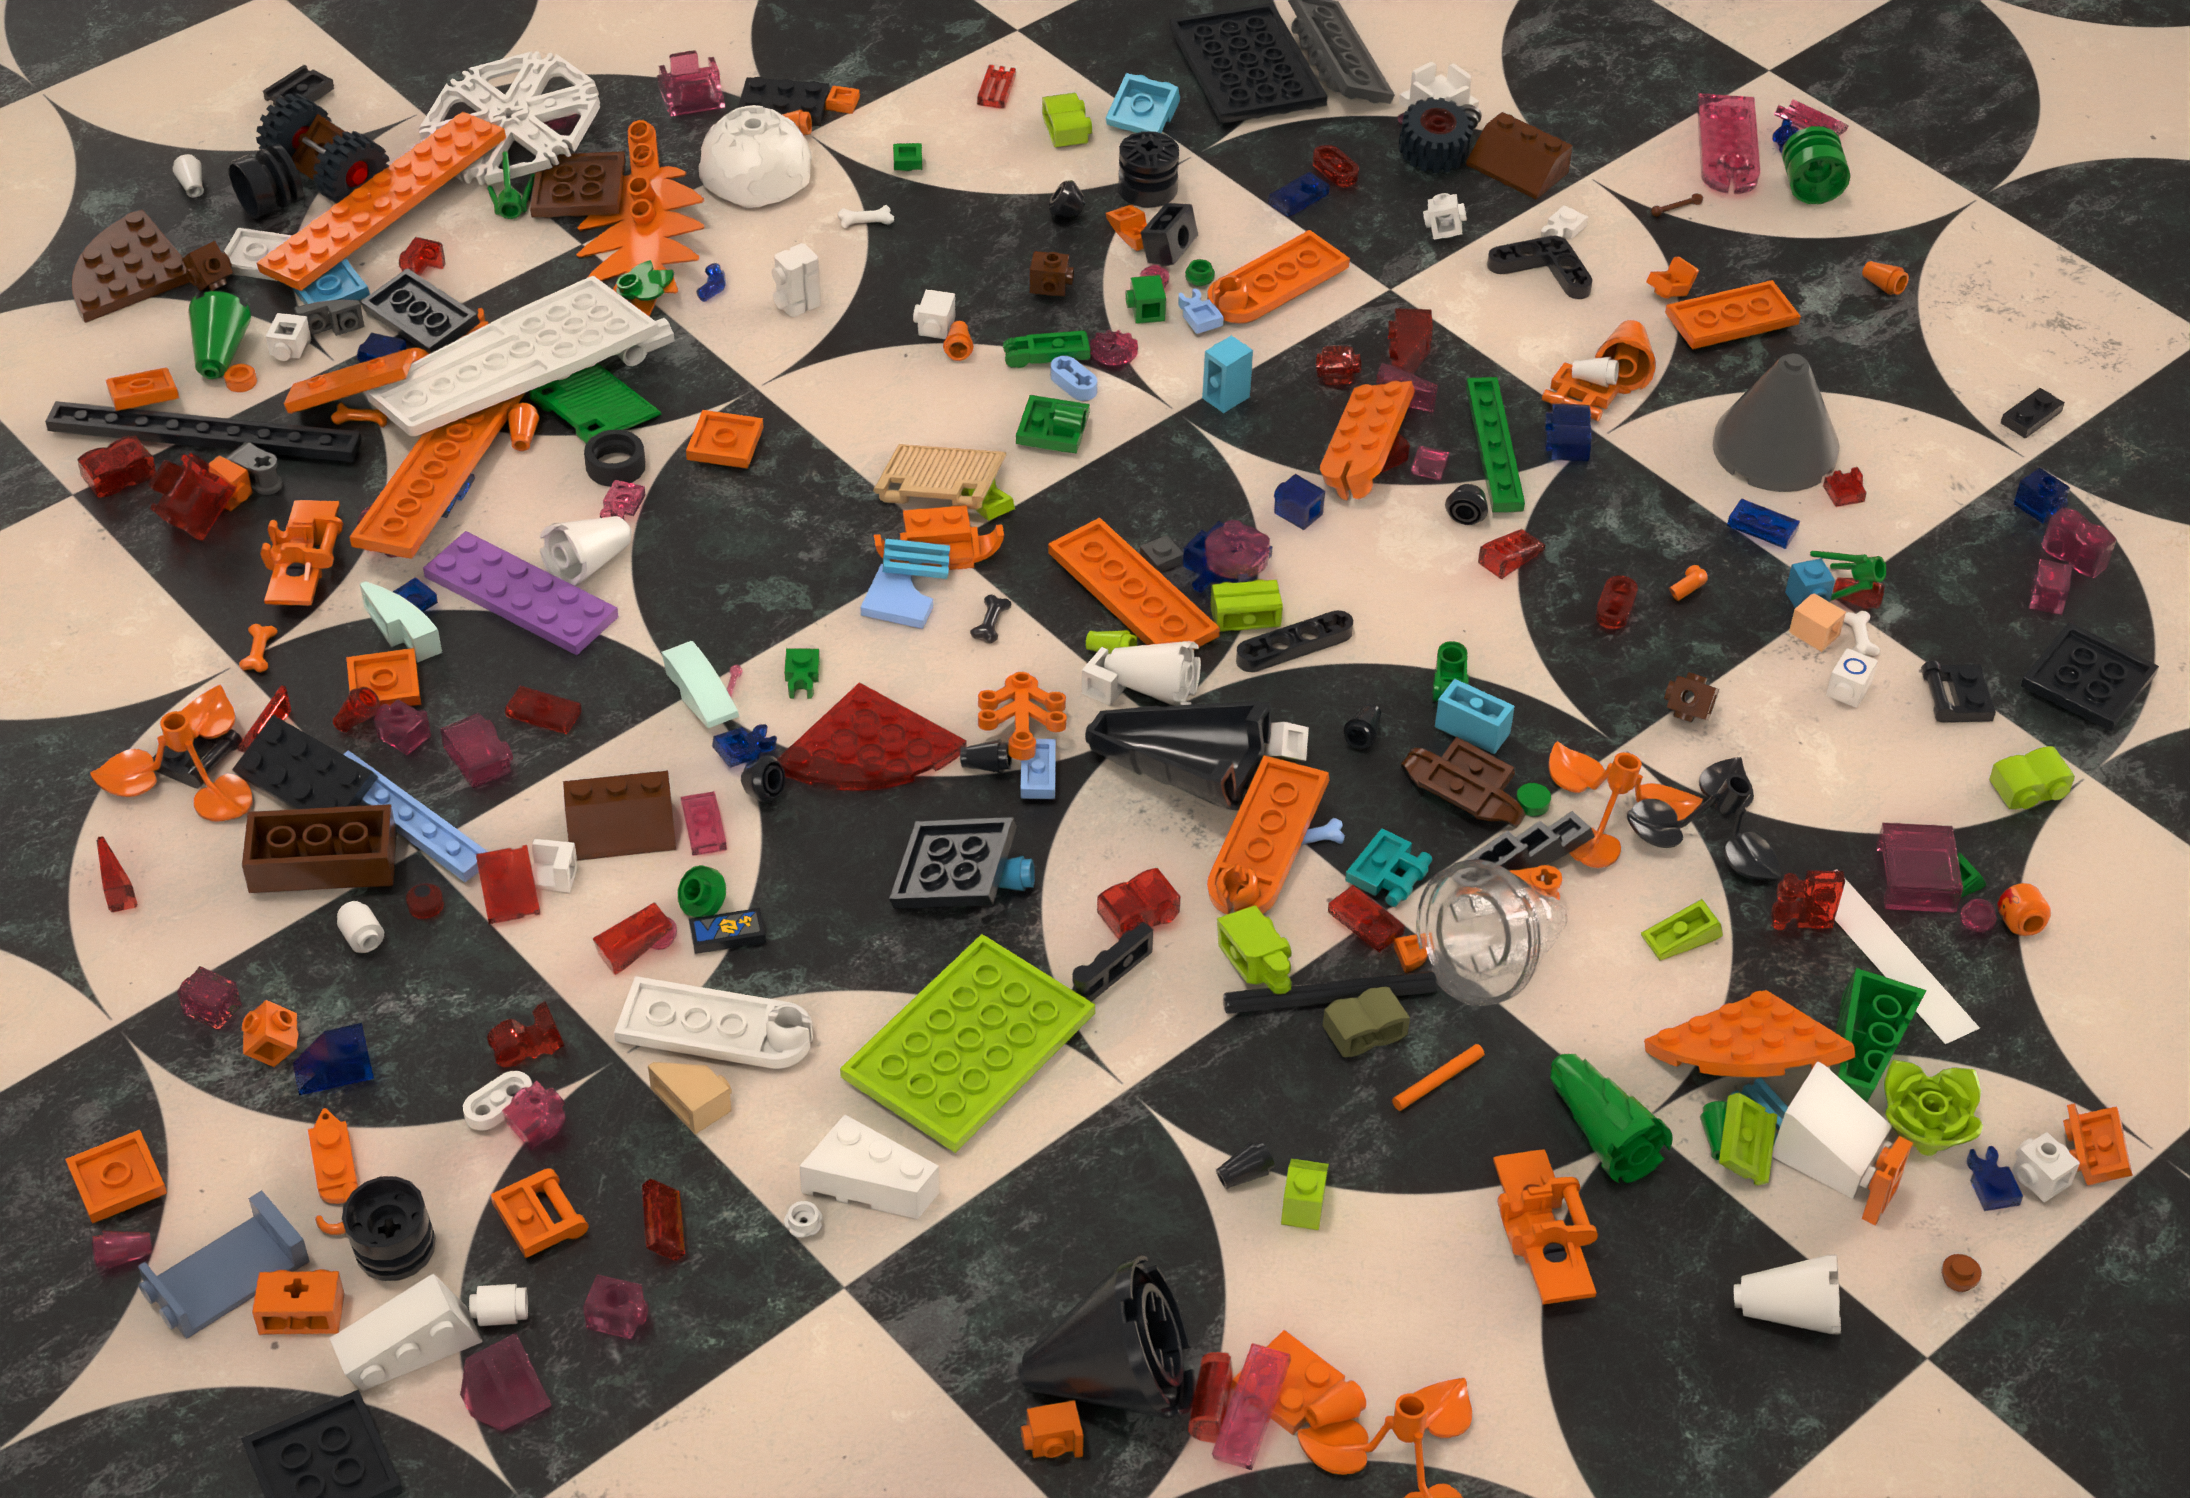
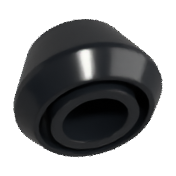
M1073 180L1063 181L1055 190L1048 204L1050 214L1069 219L1072 216L1077 217L1085 206L1083 201L1084 195Z
M1473 484L1460 485L1447 497L1445 502V508L1449 516L1460 524L1473 525L1479 523L1488 514L1485 493L1481 488Z
M763 756L748 763L741 774V784L745 792L761 802L770 803L775 801L784 790L786 782L785 771L780 762L773 756Z

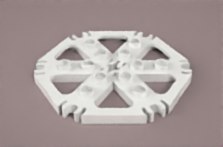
M531 51L468 68L470 73L463 71V81L451 79L453 87L448 86L446 83L419 127V133L422 138L420 141L422 142L433 134L434 131L452 120L443 121L452 105L464 102L476 111L470 115L504 128L506 138L455 176L457 179L463 182L465 178L466 183L470 184L472 179L477 177L480 185L485 183L490 185L504 181L503 169L498 167L503 160L502 153L508 151L514 140L536 155V158L529 163L522 162L509 166L510 179L552 168L551 163L558 165L557 155L565 154L567 157L571 156L568 148L574 152L576 151L600 109L599 93L594 80L557 54L554 58L552 53H548L547 57L542 59L539 52L536 51L533 54ZM519 72L506 95L488 83L493 78ZM555 76H562L574 85L541 95L548 81ZM573 114L581 115L570 136L559 135L544 124L547 121L569 117Z

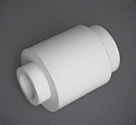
M351 901L339 909L337 913V926L355 952L366 953L374 950L381 944L384 938V930L367 905L358 901Z
M516 1284L478 1286L477 1294H470L469 1297L470 1318H477L479 1326L518 1324V1320L528 1318L527 1288H517Z

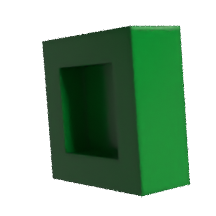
M922 143L893 144L894 170H922Z

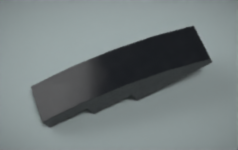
M1571 811L1549 827L1539 821L1517 837L1506 831L1451 870L1470 891L1490 887L1492 879L1500 872L1547 865L1572 852L1595 836L1592 828Z

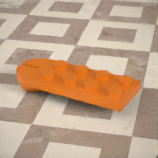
M1308 230L1228 275L1220 277L1210 285L1207 300L1210 299L1224 316V321L1248 323L1349 268L1350 258L1311 230Z
M1391 381L1387 384L1372 386L1364 384L1353 389L1320 465L1324 482L1328 486L1334 487L1339 497L1343 500H1348L1349 490H1351L1353 498L1358 500L1371 492L1373 478L1382 471L1414 395L1415 389L1412 381Z
M1263 756L1208 876L1209 897L1212 904L1219 911L1228 915L1233 906L1234 912L1256 905L1261 913L1264 914L1274 905L1330 781L1329 772Z

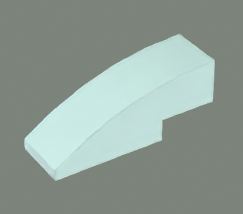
M366 581L360 583L364 608L391 647L404 642L408 649L414 648L417 662L442 653L438 629L421 610L400 595Z
M693 641L662 652L667 676L679 687L683 702L707 728L739 717L738 710L718 674Z

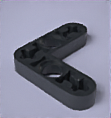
M1561 236L1541 237L1496 246L1489 250L1487 267L1493 273L1508 274L1548 266L1569 297L1584 299L1591 293L1593 282L1591 275L1568 241ZM1523 253H1528V254H1532V255H1534V256H1524V255H1522V254H1523ZM1560 266H1570L1572 267V269H1566Z

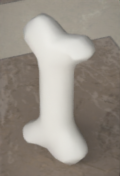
M887 205L876 211L855 212L843 208L838 212V218L842 220L841 226L845 229L855 223L881 222L890 225L894 222V216L890 214L891 210Z
M1859 611L1857 614L1847 612L1844 623L1853 628L1856 645L1852 650L1866 656H1877L1880 653V648L1869 641L1866 623L1870 620V614L1866 611Z

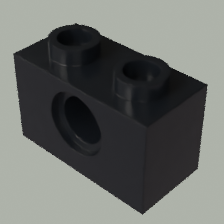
M1166 203L1140 232L1147 263L1160 264L1161 266L1174 265L1197 238L1198 230L1192 204Z

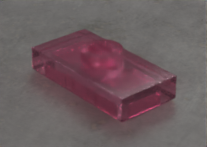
M715 791L680 797L692 856L727 850Z

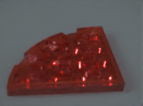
M859 682L780 755L777 760L783 766L785 776L805 784L813 785L814 781L836 785V790H876L914 781V776L931 769L935 771L942 769L960 756L961 747H967V740Z

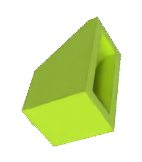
M1291 1158L1283 1198L1281 1225L1319 1230L1329 1164Z

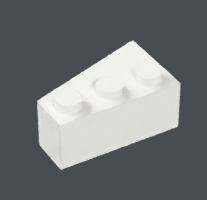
M844 1115L799 1166L801 1192L803 1194L813 1196L814 1192L836 1196V1201L848 1204L849 1200L867 1203L871 1204V1209L918 1219L939 1194L938 1165L847 1115Z

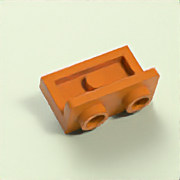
M2075 1103L2067 1105L2069 1119L2063 1120L2068 1141H2074L2075 1149L2069 1150V1153L2080 1162L2077 1172H2082L2086 1184L2092 1185L2133 1176L2121 1116L2117 1106L2079 1114Z

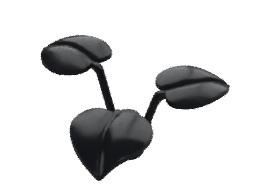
M1741 757L1719 761L1707 767L1699 777L1700 789L1710 799L1683 820L1677 821L1678 817L1675 810L1664 801L1658 799L1641 800L1626 813L1630 826L1640 838L1656 847L1672 848L1679 845L1683 840L1680 828L1688 825L1715 804L1716 808L1723 814H1736L1732 836L1735 840L1728 841L1724 847L1725 858L1731 868L1740 875L1751 879L1776 881L1781 877L1780 865L1767 841L1754 832H1745L1742 836L1740 834L1742 816L1746 812L1745 808L1750 806L1754 799V791L1744 770Z

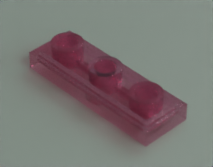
M1254 1343L1251 1344L1212 1452L1214 1459L1248 1470L1253 1469L1291 1362L1290 1354ZM1258 1405L1256 1410L1247 1411L1249 1406Z

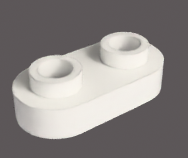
M509 1071L471 1094L463 1104L467 1125L475 1130H488L527 1106L533 1098L530 1077L520 1071Z

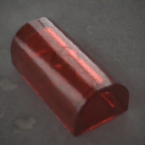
M1211 1352L1205 1354L1201 1359L1188 1424V1432L1197 1440L1220 1444V1441H1222L1232 1389V1379L1234 1378L1232 1360L1229 1353Z

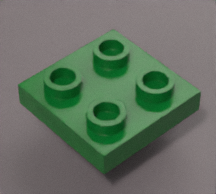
M1029 395L1016 433V444L1077 454L1090 415V404Z

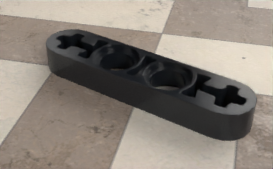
M1331 611L1244 640L1237 646L1236 664L1241 670L1246 672H1257L1343 643L1352 637L1353 617L1345 611ZM1304 633H1313L1318 637L1316 639L1309 640L1303 638L1301 635ZM1280 642L1287 644L1289 647L1286 649H1276L1272 645Z

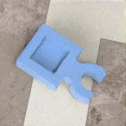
M1192 289V298H1186L1183 293H1179L1178 305L1183 310L1184 319L1196 334L1223 326L1224 316L1210 299L1201 301V292L1198 289Z

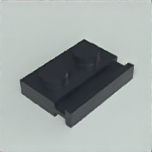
M302 65L264 89L263 94L266 101H273V105H276L275 100L279 97L285 100L286 94L294 96L295 93L315 102L332 91L334 84L333 79L314 69L310 71L306 65Z

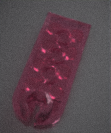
M1698 93L1697 114L1701 178L1703 182L1715 191L1728 193L1730 180L1733 178L1734 194L1747 193L1757 186L1760 176L1755 98Z

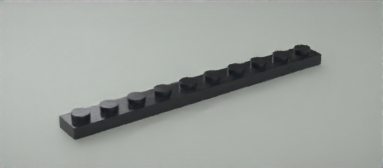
M55 401L45 421L47 430L52 432L236 450L243 443L249 442L257 448L272 454L354 462L362 442L361 434L357 431L139 409L116 411L115 407Z

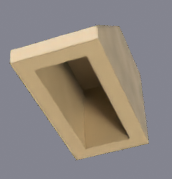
M653 1062L648 1065L651 1089L694 1134H697L731 1112L730 1094H732V1089L728 1081L722 1075L717 1076L707 1065Z

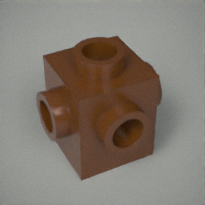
M216 241L188 253L182 259L186 267L188 280L192 285L197 286L199 291L208 287L211 291H215L227 284L225 279L233 273L231 269L232 263L225 252H221Z
M1034 251L1030 266L1029 293L1065 297L1067 285H1072L1074 279V267H1069V254Z
M1688 672L1686 678L1677 675L1676 681L1670 680L1664 699L1669 701L1667 708L1675 710L1673 716L1693 722L1694 717L1709 721L1720 689L1706 685V677ZM1692 691L1694 699L1688 703L1686 695Z

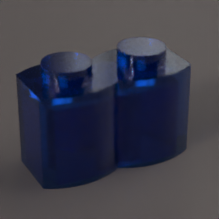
M1552 403L1551 412L1545 413L1544 423L1545 431H1550L1546 432L1545 451H1551V460L1589 462L1592 439L1590 405Z

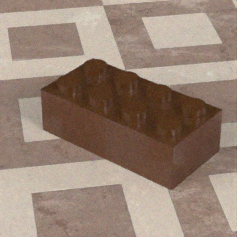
M391 804L248 812L242 858V868L248 892L264 893L393 886L397 830Z

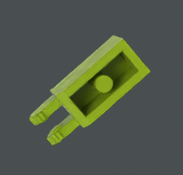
M1254 905L1217 918L1218 946L1246 983L1258 985L1264 982L1277 995L1286 994L1291 990L1292 982L1287 975L1291 973V963L1288 961V958L1292 956L1291 947L1285 937L1281 938L1276 932L1273 922L1269 917H1265L1258 907Z

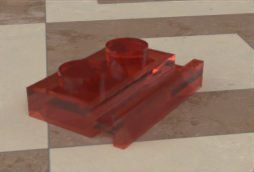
M527 845L513 850L506 848L476 854L489 924L520 919L530 914L540 915Z

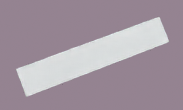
M1837 869L1803 884L1885 977L1927 990L1916 1012L1945 1044L1980 1029Z

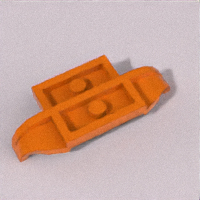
M967 505L903 510L905 532L900 533V540L950 545L949 570L974 568V563L985 560L999 549L1004 539L1003 525H996L990 534L978 536L977 527H970ZM880 534L874 535L876 550L883 558L885 541L881 538ZM890 559V562L909 563V561ZM930 563L918 564V565H927V566L941 567V565H939V564H930Z

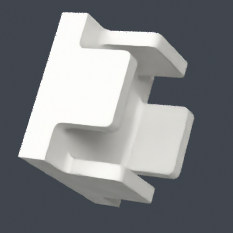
M1433 62L1413 70L1411 87L1408 91L1401 93L1399 104L1406 109L1411 104L1416 105L1418 100L1426 101L1427 98L1431 97L1437 100L1445 98V101L1448 102L1452 100L1456 102L1457 106L1471 104L1478 108L1479 103L1476 98L1470 95L1471 75L1454 63L1448 66L1447 78L1443 75L1435 77L1436 64Z

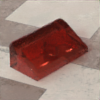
M281 685L239 744L238 751L245 753L272 715L283 721L289 715L291 706L286 686Z

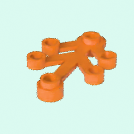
M1016 672L1010 675L1005 680V687L996 692L993 690H983L978 694V707L981 709L978 713V727L986 731L994 730L998 727V724L1015 716V732L1009 738L1008 754L1013 759L1029 760L1035 756L1036 739L1029 731V716L1045 725L1047 730L1051 732H1062L1066 729L1067 716L1062 712L1066 708V696L1061 692L1047 693L1038 687V680L1027 672ZM1010 698L1015 700L995 711L999 703ZM1034 699L1042 703L1043 705H1045V708L1049 712L1033 704L1029 700Z

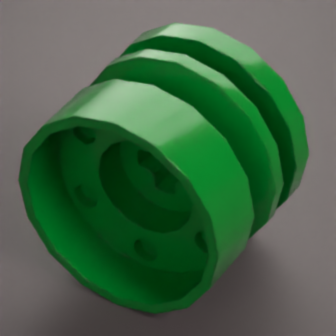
M1811 126L1797 131L1784 144L1781 156L1792 194L1799 201L1807 204H1823L1840 196L1849 185L1851 177L1840 138L1833 130L1823 126Z

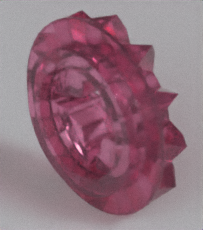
M1107 329L1105 334L1096 333L1095 339L1090 341V353L1095 360L1102 364L1112 366L1123 365L1131 362L1137 356L1138 342L1132 338L1131 333L1122 334L1120 329L1116 332H1111ZM1115 344L1116 347H1114L1113 350H1111V346Z

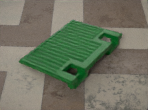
M598 363L592 367L572 373L566 379L555 380L529 391L531 401L546 412L552 410L576 428V436L585 443L600 432L626 430L661 415V411ZM550 387L554 390V392L547 395L542 394V390ZM595 423L601 427L592 432L588 430V426Z

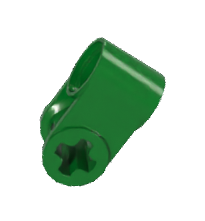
M1447 641L1439 646L1433 680L1432 702H1438L1440 696L1454 679L1465 684L1469 682V675L1467 674L1468 652L1466 647L1459 642Z

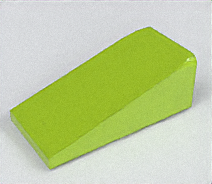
M1700 899L1641 932V936L1660 961L1713 942L1722 937L1723 932L1719 920L1704 900Z

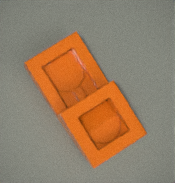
M1128 205L1106 213V219L1131 248L1136 251L1144 249L1140 232L1147 225L1145 212L1133 205Z

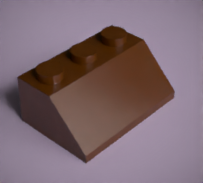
M1501 112L1485 125L1467 159L1466 165L1537 200L1569 173L1573 145L1514 118L1510 114Z
M668 770L563 781L568 842L575 843L577 860L676 850Z

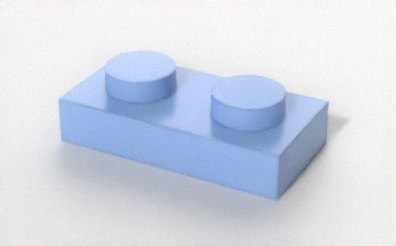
M1036 739L1035 756L1029 760H1021V798L1055 799L1056 739Z

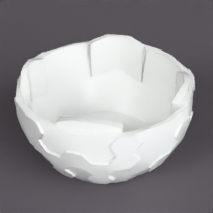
M763 106L740 107L726 114L706 134L701 147L699 178L705 188L723 199L746 208H760L767 204L781 202L807 186L810 178L811 151L802 132L789 118Z

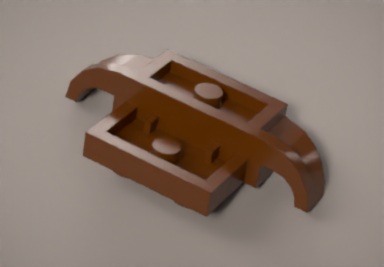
M1458 737L1454 739L1442 757L1423 748L1415 747L1409 751L1401 763V766L1407 769L1410 778L1419 788L1422 787L1474 815L1476 819L1505 821L1514 828H1517L1526 816L1520 804L1503 791L1515 775V768Z

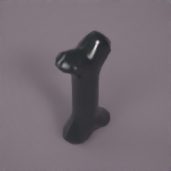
M990 594L984 598L987 612L983 623L971 629L970 634L975 639H984L988 643H993L998 640L995 625L999 614L1011 608V601L1007 598L1001 599Z

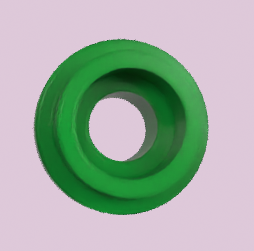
M1197 259L1189 263L1185 271V278L1193 285L1204 286L1214 280L1215 271L1209 261Z

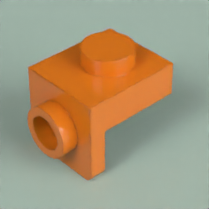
M1674 257L1667 271L1650 272L1646 283L1654 287V292L1663 298L1670 299L1672 296H1687L1699 270L1681 257Z

